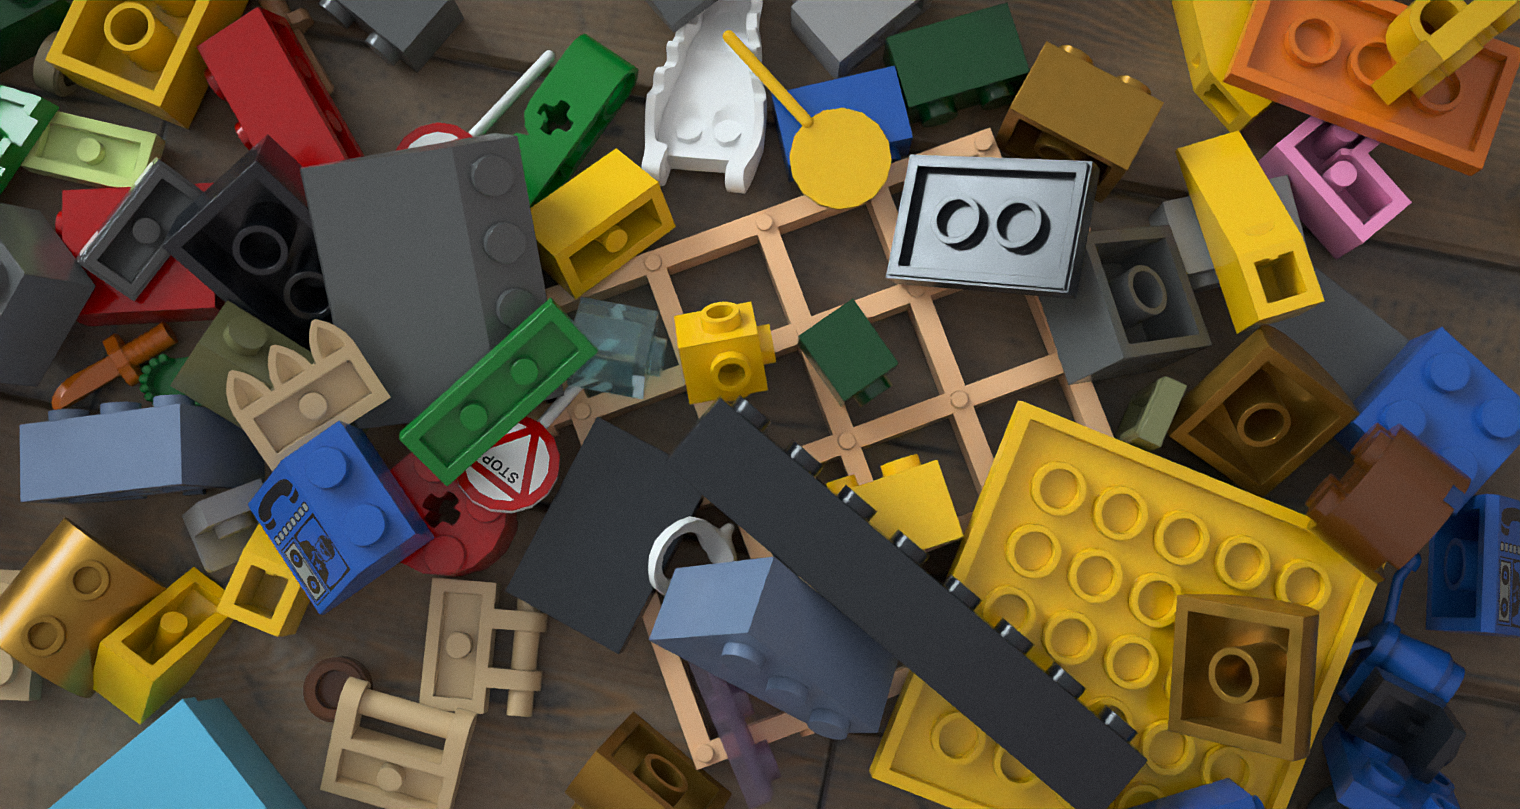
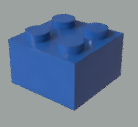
M1443 327L1416 337L1406 344L1353 401L1359 415L1333 437L1346 450L1351 452L1359 439L1375 423L1378 422L1387 430L1400 423L1471 478L1470 486L1465 494L1453 485L1444 498V501L1455 509L1450 515L1452 516L1461 510L1520 445V396Z

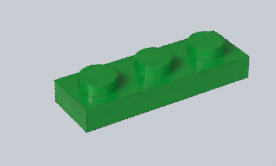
M550 297L400 432L399 440L448 486L598 352V349Z

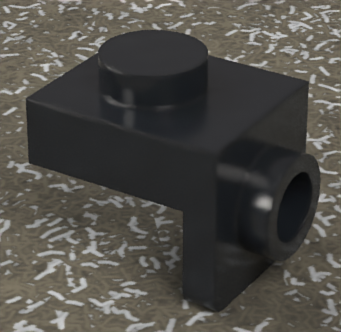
M1375 666L1338 716L1346 732L1402 758L1413 778L1425 784L1431 783L1442 767L1453 761L1459 751L1460 744L1466 737L1465 730L1442 698Z

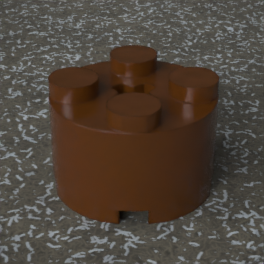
M1378 422L1375 423L1359 439L1350 452L1355 457L1353 460L1355 464L1340 480L1333 474L1328 475L1305 502V505L1309 507L1305 515L1311 519L1307 530L1376 584L1386 580L1382 567L1386 561L1397 570L1401 569L1429 542L1455 510L1444 501L1452 486L1454 485L1465 494L1471 483V478L1400 423L1389 430Z

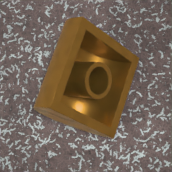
M1262 324L1181 399L1167 432L1171 438L1243 489L1263 498L1359 415V412L1340 385L1307 351L1280 330L1268 324Z
M64 517L0 595V648L57 686L80 697L92 698L96 692L93 690V669L100 642L168 587L75 522Z
M1224 594L1177 595L1168 731L1289 761H1297L1308 757L1310 754L1320 612L1314 608L1296 603L1258 597Z
M634 711L595 751L564 792L575 802L571 809H723L732 795L728 789L704 769L696 770L692 759Z

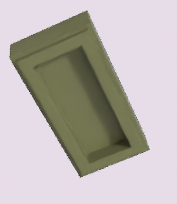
M1164 376L1131 396L1114 438L1147 452L1161 447L1187 385Z

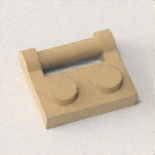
M349 677L339 698L320 790L385 809H453L478 713L459 707L455 713L371 690L370 682ZM365 715L445 738L444 750L360 727L361 717Z

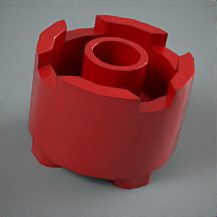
M412 452L390 470L435 537L400 563L423 574L465 576L476 571L488 569L507 552L518 530L517 512H491L473 503L460 489L457 478L450 485L446 486ZM458 498L459 502L453 507L460 512L457 522L455 524L444 521L440 523L439 518L442 514L439 513V508L445 500L453 502Z

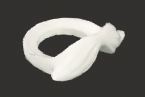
M689 516L676 521L666 528L655 540L649 555L648 574L651 585L664 596L666 595L671 579L666 578L663 574V556L672 541L684 533L693 532L697 535L700 545L707 552L708 558L713 564L737 561L731 537L734 525L727 523L721 528H717L704 519Z

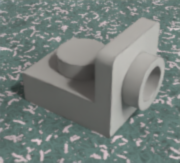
M261 478L198 501L182 515L203 567L207 572L213 573L239 561L243 549L259 524L248 503L263 485Z

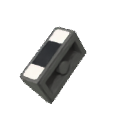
M155 157L80 251L76 258L77 263L135 301L170 257V254L161 246L175 219L204 191Z

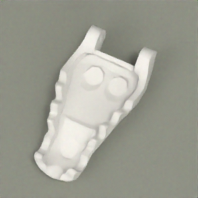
M718 0L678 29L673 41H668L666 47L667 61L664 66L656 68L652 89L647 93L645 152L641 167L658 181L660 186L666 184L671 169L725 173V188L727 192L745 194L751 185L764 151L767 96L764 84L728 46L722 36L727 30L733 31L762 63L759 23L763 0Z

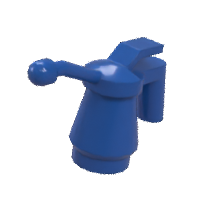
M1419 553L1393 575L1382 622L1370 629L1366 636L1355 638L1348 658L1354 650H1362L1336 690V694L1346 704H1348L1375 666L1442 698L1446 704L1454 696L1462 683L1465 668L1453 661L1450 652L1400 633V626L1394 623L1404 581L1410 572H1416L1422 563Z

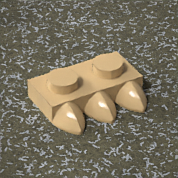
M317 319L311 321L309 344L315 361L313 364H310L305 357L292 349L275 344L270 346L268 370L274 386L271 390L252 375L231 370L228 373L226 382L228 405L233 416L272 472L282 459L339 420L350 424L391 398L355 342L346 332L331 323Z

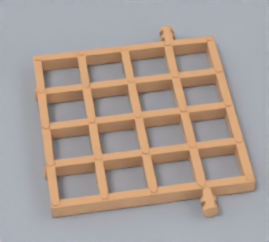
M991 128L916 154L1002 158ZM909 157L891 163L885 184L874 198L862 204L867 206L888 263L898 217V211L891 195L903 191ZM805 195L635 256L576 300L559 284L545 289L547 300L551 297L565 313L649 283L679 363L677 366L592 397L589 396L585 386L547 428V431L553 437L559 436L558 429L573 424L581 446L597 417L607 421L687 391L674 316L683 314L670 275L755 244L759 245L788 325L771 331L775 357L778 358L797 350L799 351L830 433L828 437L801 447L822 465L839 459L845 476L855 475L858 485L874 481L862 450L949 418L977 493L980 496L994 458L975 408L1057 378L1075 422L1114 438L1092 381L1068 385L1038 296L1025 295L1048 355L965 386L933 304L934 300L962 289L897 284L854 301L870 323L907 310L938 389L939 396L853 427L846 406L843 405L841 407L797 345L800 334L841 306L811 316L781 235L854 208L835 210L819 206ZM580 368L562 384L563 391L581 372ZM547 400L542 401L527 417L537 421L552 403H548ZM715 400L694 404L699 419ZM705 497L699 510L714 504ZM973 512L958 517L963 535ZM739 526L750 559L773 557L770 551ZM959 538V539H956V540H953V541H950V542H947V543H944V544H941V545H938V546H935V547L926 549V550H924V551H925V552L932 551V550L937 549V548H940V547H942V546H945V545L951 544V543H953V542L959 541V540H961L962 538ZM657 590L642 616L649 637L663 603L661 594ZM652 643L696 770L798 732L801 737L815 733L809 729L805 722L782 711L711 737L684 659ZM906 666L895 670L888 698L900 694L909 672V668Z

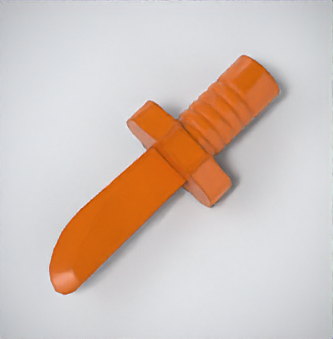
M162 322L127 344L116 333L107 337L102 343L109 356L75 373L61 383L52 397V408L54 410L67 409L119 376H122L131 387L139 384V377L143 374L140 364L145 363L178 343L175 333L167 323Z

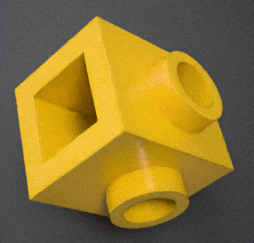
M717 302L706 306L702 311L674 316L678 350L690 405L716 400L719 395L726 401H735L739 395L745 398L751 393L768 390L764 365L776 363L770 325H756L751 302L740 304Z

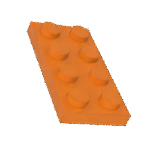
M1253 0L1223 82L1465 175L1472 176L1483 169L1520 64V48L1493 38L1475 56L1451 75L1446 76L1419 99L1409 89L1391 104L1387 105L1370 85L1397 64L1387 49L1386 34L1389 25L1408 7L1407 5L1394 0ZM1421 20V25L1425 32L1430 36L1436 32L1430 23Z

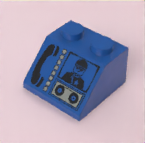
M340 420L282 459L248 503L254 516L320 615L328 613L435 538L363 430Z
M1495 494L1472 496L1456 515L1450 516L1429 540L1425 630L1520 638L1519 500Z

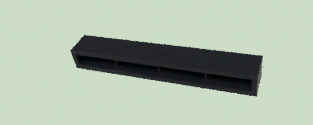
M719 395L667 456L665 464L1075 809H1107L1148 761L1130 743L1138 732L1107 705L1098 714L1078 699L1086 688L1055 661L1046 671L1027 656V653L1033 648L1034 644L1003 617L993 627L974 610L982 600L950 573L944 582L941 583L922 565L930 556L898 529L889 539L869 522L877 511L850 487L845 485L836 494L818 479L817 475L824 466L797 442L792 440L785 450L763 432L771 421L745 398L739 395L730 404Z

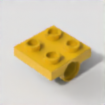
M1415 0L1393 20L1387 30V49L1397 64L1370 86L1387 105L1391 104L1409 89L1419 99L1446 76L1451 75L1475 56L1496 35L1502 33L1520 19V0H1474L1469 5L1464 0ZM1421 20L1430 23L1436 32L1430 36L1423 29Z

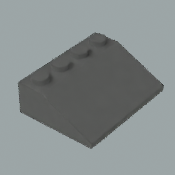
M493 133L300 168L333 325L346 332L355 342L391 397L354 421L355 427L366 429L411 423L547 301L518 136ZM562 384L545 400L564 396Z

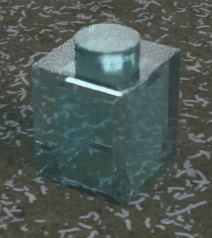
M581 297L574 323L596 345L598 352L567 379V385L644 399L649 375L661 377L667 349V339L657 337L658 311Z

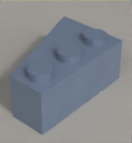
M186 395L153 397V407L143 409L142 404L137 402L100 404V414L90 415V411L85 409L48 411V421L19 425L21 502L82 504L147 499V495L182 491L185 496L205 495L206 489L209 488L233 489L261 478L263 484L265 482L264 459L245 431L210 409L195 406V400Z
M775 557L675 568L649 637V641L805 722L813 732L836 740L847 738L848 733H878L898 663L896 657Z

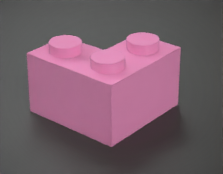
M1310 116L1277 143L1258 163L1268 179L1288 175L1299 219L1337 260L1363 244L1412 202L1368 154L1381 142Z

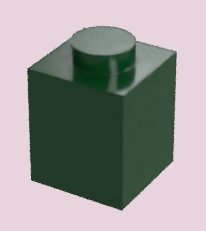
M853 298L798 336L797 345L841 407L853 398L860 407H863L893 386L887 375L894 371L899 363Z

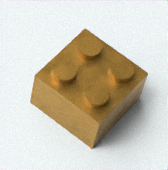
M1046 41L1012 102L995 141L1000 151L1014 158L1093 161L1100 168L1095 201L1101 204L1129 169L1164 102L1151 96L1150 89L1139 80L1124 75L1115 77L1095 67L1092 59L1083 51L1068 45L1057 47Z

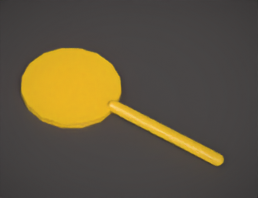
M731 30L725 31L722 36L723 40L802 125L794 136L789 155L792 177L802 194L819 206L835 210L856 208L874 198L887 181L892 161L889 141L880 126L864 113L846 108L823 110L811 117Z

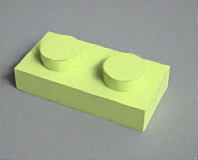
M57 111L20 166L32 173L97 188L132 187L155 157L161 159L166 141L155 133Z

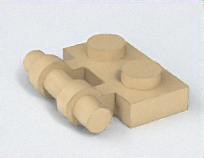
M432 578L419 703L445 711L455 712L459 707L478 714H485L489 708L490 688L509 689L506 715L531 717L534 691H541L543 671L536 670L540 632L547 631L548 615L519 598L517 599L516 610L498 609L501 583ZM496 629L514 630L511 668L493 667Z

